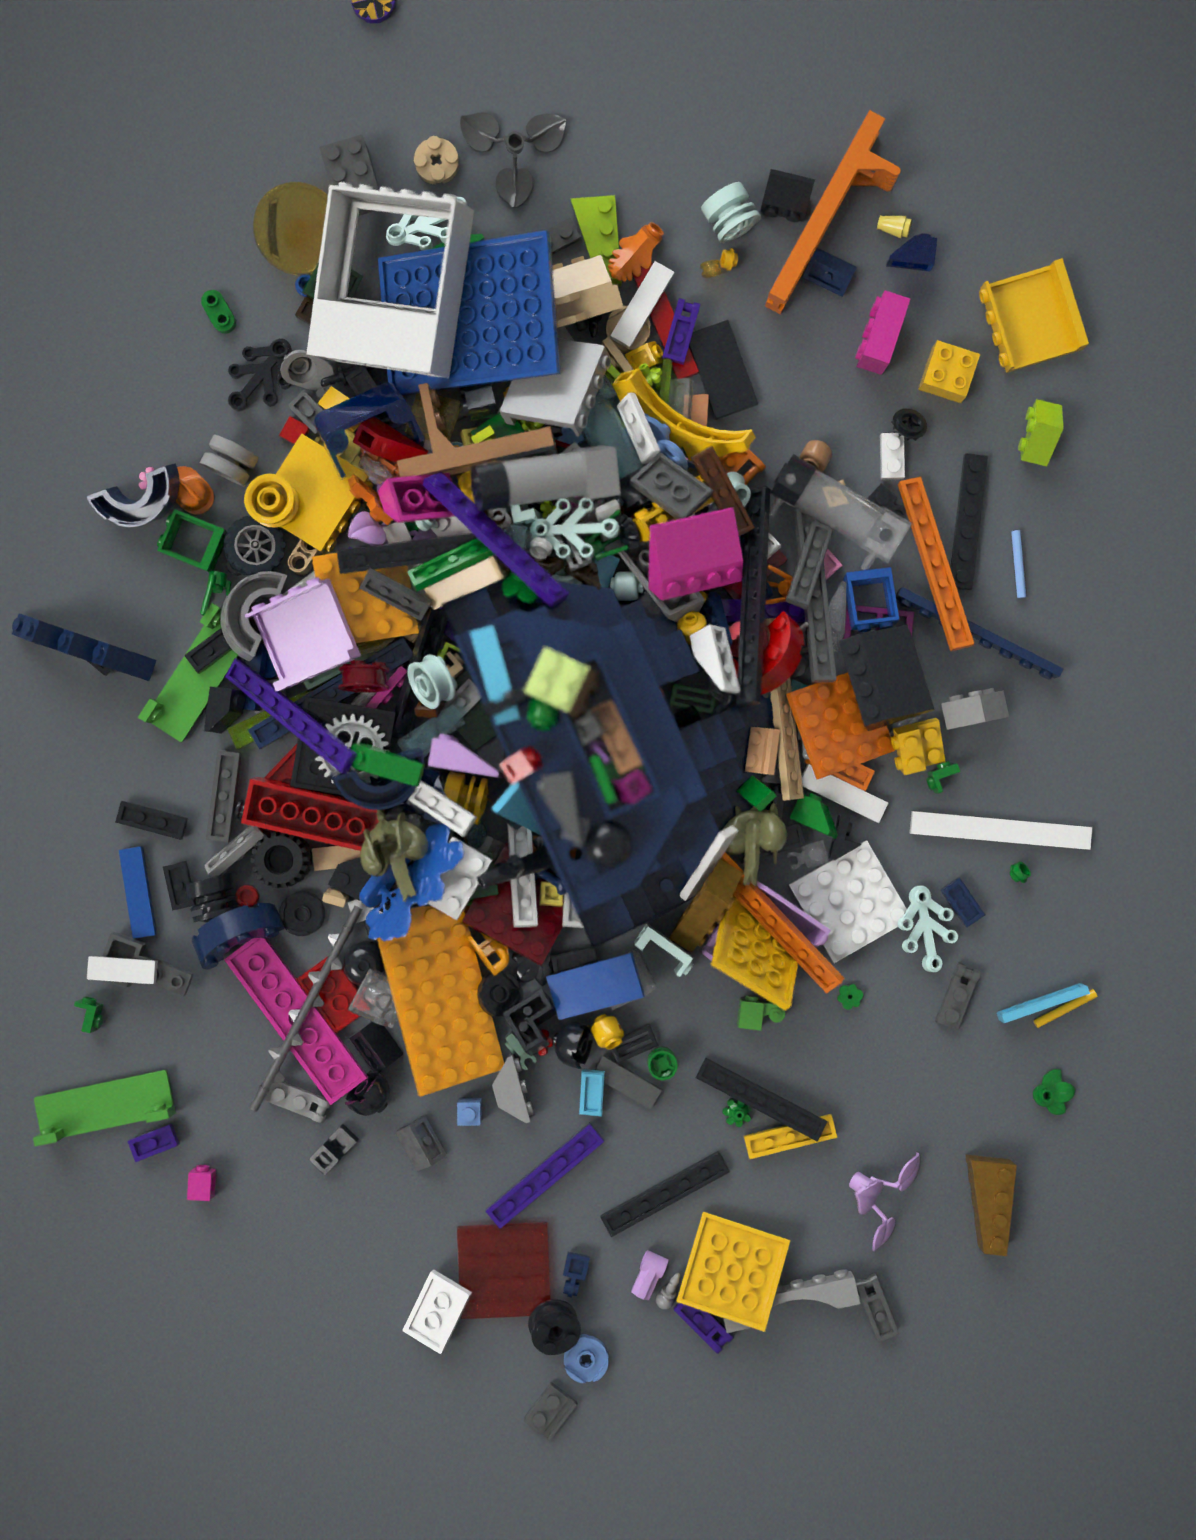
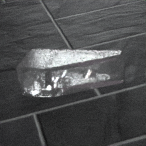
M844 581L839 583L828 603L834 652L841 650L839 641L843 640L842 637L845 634L847 583Z

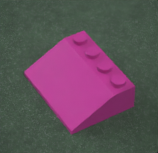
M733 508L650 526L648 589L662 601L742 581L743 557Z

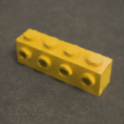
M700 475L695 477L704 483ZM710 497V498H709L697 511H695L694 513L698 512V511L701 510L702 508H704V507H706L707 505H709V504H711L712 502H714L713 499H712V497ZM653 502L654 507L649 510L644 508L634 514L635 518L632 520L638 528L640 542L650 541L651 525L677 519Z

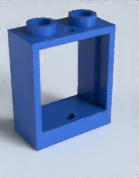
M891 567L846 572L843 584L851 631L858 630L859 633L871 631V628L880 627V630L894 627L899 621V613ZM883 583L888 617L858 621L853 586Z

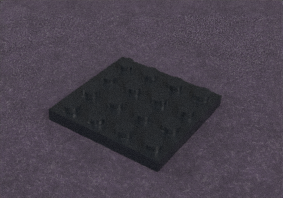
M305 697L303 710L325 728L327 723L334 726L333 719L335 717L339 722H342V715L344 714L348 720H350L352 714H355L356 720H359L364 715L365 723L372 719L371 726L373 728L380 725L377 731L378 734L385 732V736L381 740L389 742L383 749L390 751L396 712ZM340 731L338 734L339 740L343 743L349 742L351 739L347 731ZM358 731L355 732L353 743L358 741L360 734ZM365 737L360 740V744L373 746L370 738ZM298 738L290 786L343 795L335 784L331 782L330 775L324 777L327 769L319 770V766L323 762L315 761V758L320 755Z

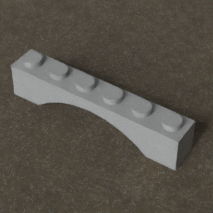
M843 1269L835 1271L834 1275L825 1276L824 1274L813 1276L811 1280L803 1281L802 1279H796L788 1285L781 1286V1284H778L772 1307L787 1301L806 1299L827 1303L840 1309L858 1305L860 1300L854 1275L851 1271ZM723 1318L727 1333L750 1328L749 1326Z

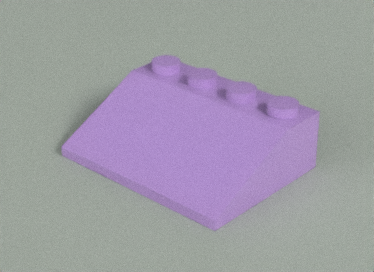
M439 734V739H432L428 766L503 778L501 771L468 747L459 743V739Z

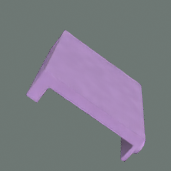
M319 577L313 578L306 582L307 586L291 588L288 590V595L283 597L281 594L269 599L271 603L255 605L252 607V612L245 614L246 618L254 617L278 675L279 681L273 683L276 692L293 687L361 657L330 579L320 580Z

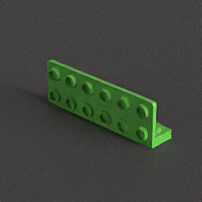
M211 603L200 620V623L204 626L186 654L221 628L222 608ZM231 650L200 674L195 671L184 656L157 699L150 698L138 718L146 723L153 724L179 742H183L208 704L210 686H220L232 662L239 655Z
M167 1070L35 1097L34 1103L40 1134L33 1137L34 1146L54 1143L64 1137L144 1120H146V1123L172 1117L176 1114Z

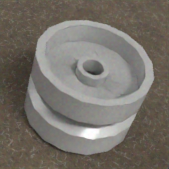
M214 434L209 447L219 456L210 452L204 453L199 463L212 472L238 485L245 486L250 476L239 465L253 469L259 458L243 446Z

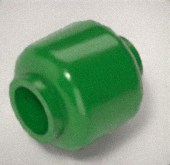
M534 697L529 702L527 720L534 729L548 731L551 727L557 725L560 709Z

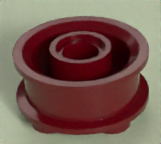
M352 660L350 664H343V666L339 667V671L342 672V684L339 685L340 690L360 693L389 690V686L386 685V673L390 669L386 667L385 662H373L371 665L364 664L362 660Z

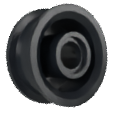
M556 1299L545 1301L532 1311L528 1319L532 1343L538 1351L546 1355L565 1353L575 1346L581 1334L580 1323L575 1309L566 1301Z

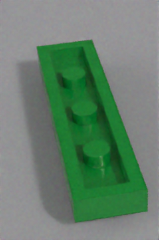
M476 538L407 571L418 592L495 554Z

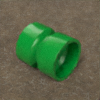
M659 1046L651 1050L648 1055L649 1072L654 1078L668 1080L675 1075L678 1064L676 1056L671 1049Z

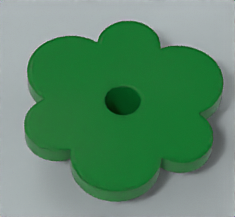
M850 984L849 987L842 985L839 988L840 995L837 997V1000L842 1003L844 1009L850 1010L853 1006L858 1007L860 1005L859 1000L863 998V992L857 989L854 984Z

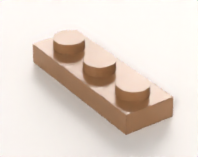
M613 700L590 709L591 712L597 713L606 731V734L602 737L620 775L622 776L643 766Z

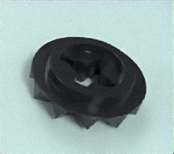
M905 408L898 410L891 421L894 425L893 430L899 432V437L902 435L906 437L907 441L911 438L916 441L918 438L923 437L927 430L925 418L913 409ZM908 420L910 423V427H912L911 429H909L906 424Z
M625 514L618 515L615 519L620 526V533L617 537L620 538L622 544L635 549L640 544L638 528L633 520Z

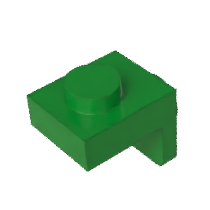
M950 761L937 764L938 769L927 772L929 777L926 778L929 789L931 791L934 790V793H942L943 789L939 779L959 773L960 769L957 763L950 764Z
M83 997V999L77 1000L74 1003L75 1007L86 1009L82 1032L92 1033L97 1028L99 1029L102 1024L103 1015H101L103 1004L96 1003L97 999Z

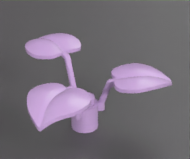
M387 475L378 481L377 492L385 480L391 477ZM359 512L350 524L348 538L361 540L370 544V546L388 544L386 533L382 529L387 525L385 523L379 525V522L374 520L369 512ZM419 529L418 531L413 530L409 532L410 536H414L413 540L438 537L431 529L428 531Z
M918 1152L903 1167L898 1181L895 1183L876 1179L873 1176L868 1178L860 1172H856L849 1183V1187L856 1191L855 1195L858 1200L859 1213L864 1215L873 1208L882 1218V1224L878 1227L873 1239L872 1251L874 1252L888 1240L895 1227V1219L893 1217L888 1219L875 1205L876 1198L881 1193L883 1185L899 1188L900 1191H904L912 1184L920 1166Z

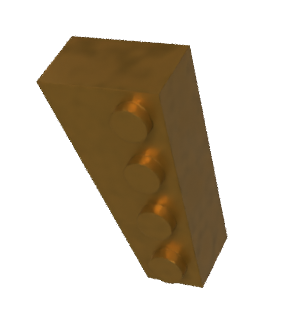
M965 1154L969 1171L968 1177L971 1186L978 1247L984 1254L1007 1256L1017 1165L1010 1159Z

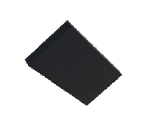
M725 320L694 331L689 347L699 370L705 392L709 394L708 400L715 420L758 405L729 321Z

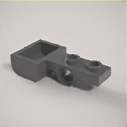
M110 933L102 957L158 961L156 984L152 985L182 996L187 994L194 974L173 967L172 964L163 960L143 956L147 945L146 942L133 939L124 934ZM110 981L124 987L132 985L130 982Z

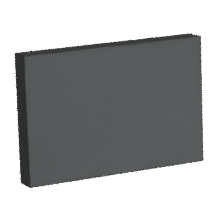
M661 452L630 480L632 487L677 520L690 517L713 495L711 488Z

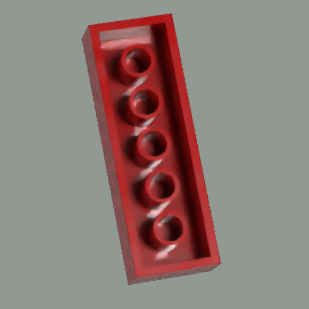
M261 777L250 779L241 820L243 824L361 851L366 839L364 829L367 828L371 832L379 823L376 815L377 810L360 807L349 801L346 797L291 787V784Z

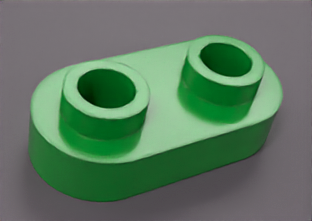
M216 290L206 291L202 295L201 304L213 326L222 334L232 332L236 327V319L224 297ZM211 298H216L213 304H209ZM222 317L227 318L225 323H220Z

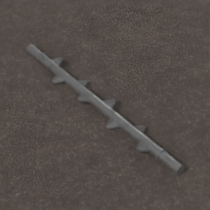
M354 906L345 925L342 926L343 929L340 934H329L328 939L333 948L321 971L309 972L308 976L313 982V986L301 1009L289 1011L288 1014L294 1023L282 1046L269 1049L268 1052L274 1061L262 1084L259 1085V1090L249 1107L251 1110L258 1111L267 1092L270 1091L269 1088L272 1083L284 1081L285 1078L279 1069L291 1046L304 1043L299 1035V1031L311 1008L323 1006L324 1002L319 996V992L330 971L343 968L338 956L350 933L353 932V927L363 910L360 907Z

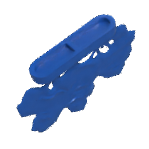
M444 823L428 826L425 833L429 845L426 855L419 860H415L413 864L407 867L416 895L413 897L408 895L406 902H403L399 887L389 892L396 882L391 865L385 874L370 877L361 890L359 899L366 907L370 908L377 906L380 902L381 904L380 907L369 911L366 916V924L370 927L368 938L376 940L380 937L385 942L394 937L406 936L411 924V905L417 903L419 906L428 904L430 900L433 902L442 900L445 884L440 879L441 873L453 870L464 856V851L462 850L463 843L461 841L448 843L450 827ZM405 858L406 866L411 861L410 859ZM396 893V896L392 898L391 894ZM387 897L391 900L389 910H386L385 903L388 901ZM381 907L383 908V913H382V914L379 913V910L381 909Z

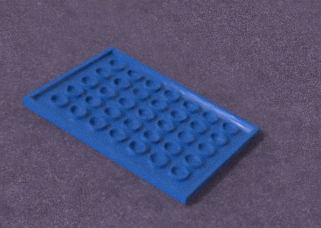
M544 230L469 243L449 379L387 369L389 395L420 393L419 385L428 383L432 389L438 391L560 374L550 232ZM445 247L378 258L381 302L436 309Z

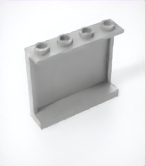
M558 339L560 374L513 380L499 411L506 424L515 425L517 419L556 425L573 428L576 436L580 437L583 428L587 425L590 410L595 405L597 392L603 385L605 372L611 365V357L604 345Z

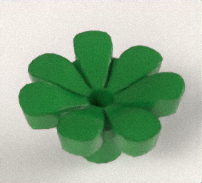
M729 1099L727 1101L729 1108H723L722 1113L728 1116L726 1123L729 1125L735 1122L736 1127H741L743 1121L749 1122L751 1120V1116L747 1113L752 1108L744 1105L739 1100L735 1103L733 1099Z

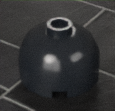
M612 820L601 821L593 825L587 832L584 841L585 852L589 860L596 866L605 869L616 868L624 864L630 857L633 848L632 837L628 830L621 823Z
M363 941L355 944L347 951L344 957L343 969L346 977L352 983L358 986L369 987L377 984L385 977L386 971L378 944Z
M581 1022L568 1023L561 1028L559 1033L554 1035L553 1046H555L558 1059L563 1064L581 1069L580 1064L587 1062L593 1043L592 1040L588 1041L589 1033L592 1034L591 1025Z
M378 1070L366 1073L368 1078L350 1090L346 1095L345 1099L348 1102H345V1104L356 1114L369 1116L376 1112L381 1113L387 1107L390 1088L387 1080Z

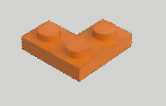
M353 474L348 479L351 494L359 500L361 498L365 500L370 509L369 514L377 522L382 521L388 526L393 518L384 512L379 494Z

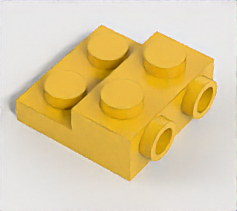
M937 718L893 728L894 736L891 737L893 749L897 751V757L894 758L897 770H901L904 775L925 771L926 766L946 762L940 723Z

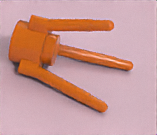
M769 565V570L785 578V580L780 583L768 581L770 587L778 588L779 593L783 597L766 600L765 605L786 602L785 600L793 577Z

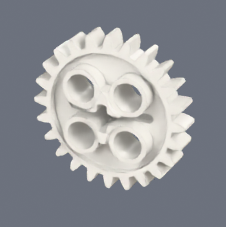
M344 714L342 715V722H339L335 717L333 719L334 726L329 723L326 724L328 731L337 738L340 731H347L350 734V741L344 743L349 748L357 731L360 733L357 743H360L362 738L367 737L372 740L373 746L380 749L389 744L388 741L381 740L385 736V732L380 734L377 732L380 725L373 728L371 726L373 720L370 719L365 723L364 715L359 720H356L355 714H352L350 720H348ZM321 756L315 758V761L323 762L319 766V770L327 769L324 777L338 771ZM356 770L359 778L370 783V776L376 779L379 777L374 774Z

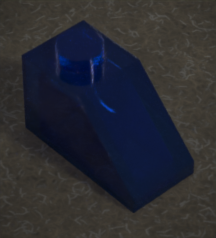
M925 233L913 236L890 254L886 266L930 272L935 264L938 238L931 237L930 234Z

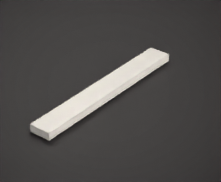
M912 811L910 834L1090 850L1092 827Z

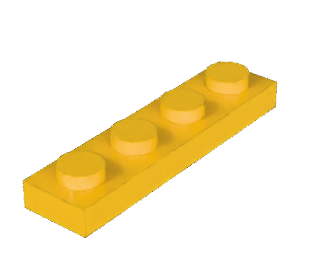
M832 1115L820 1116L828 1122L818 1142L837 1138ZM786 1125L744 1135L749 1159L818 1143Z

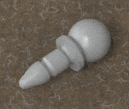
M676 1273L671 1277L668 1285L663 1286L661 1292L657 1294L656 1304L659 1308L669 1309L673 1305L674 1298L676 1297L675 1289L680 1281V1273Z

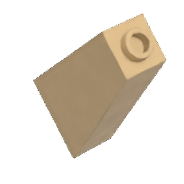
M494 555L425 588L426 593L424 596L432 600L430 606L435 610L441 607L442 603L474 592L510 574V569Z

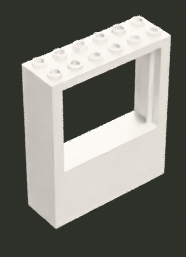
M339 182V186L329 185L306 354L329 361L449 379L474 210L466 206L467 202L457 200L456 196L444 194L443 198H438L433 193L422 192L421 196L415 195L413 191L404 189L401 190V193H395L393 189L380 187V191H377L367 185H359V188H353V185ZM359 209L449 220L436 309L347 297Z

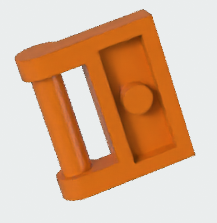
M749 449L742 453L732 452L719 458L726 473L738 472L748 461L752 463L753 466L743 475L745 485L758 472H763L766 468V465Z

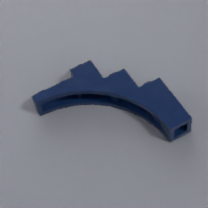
M20 613L12 624V635L150 681L157 661Z

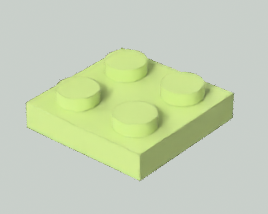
M544 647L524 692L563 711L569 712L589 667Z

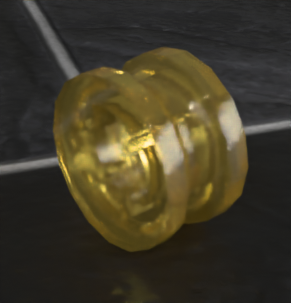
M709 260L701 263L702 277L711 278L722 273L721 269L718 268L720 261Z

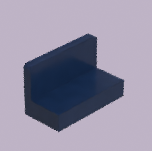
M817 248L802 278L843 297L857 267Z

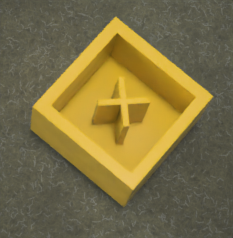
M937 340L931 349L918 390L961 403L967 396L980 354Z

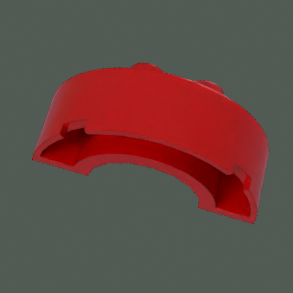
M785 611L767 626L770 632V641L763 653L761 695L775 690L786 682L794 673L802 658L800 655L801 646H804L802 630ZM733 659L736 676H738V661Z

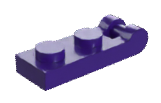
M679 298L662 359L684 365L701 304L696 302L694 304L687 303L685 299ZM685 311L691 313L690 317L682 316V312Z
M681 1303L674 1307V1311L717 1354L723 1350L722 1346L726 1342L730 1343L734 1339L733 1334L727 1333L726 1328L711 1313ZM718 1332L720 1336L714 1339L712 1336Z

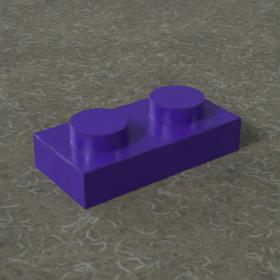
M172 1123L127 1141L135 1162L180 1144Z

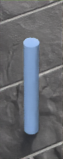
M1015 530L1011 531L1017 598H1026L1021 531Z

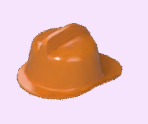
M177 467L180 483L176 502L188 513L195 515L205 513L213 505L214 493L212 488L191 467Z

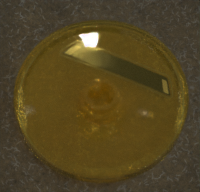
M302 182L283 183L269 190L258 203L253 218L254 239L263 257L275 268L298 276L311 275L320 258L328 195L321 189Z

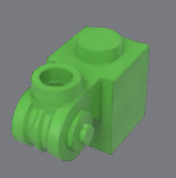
M746 995L745 999L740 998L738 1028L761 1031L764 1016L768 1015L775 1023L781 1022L785 1018V1010L769 1000L768 1002L760 1001L759 997Z

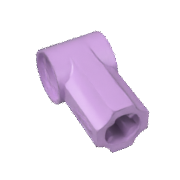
M647 1250L641 1261L640 1272L631 1293L643 1300H649L658 1279H661L665 1272L668 1259Z

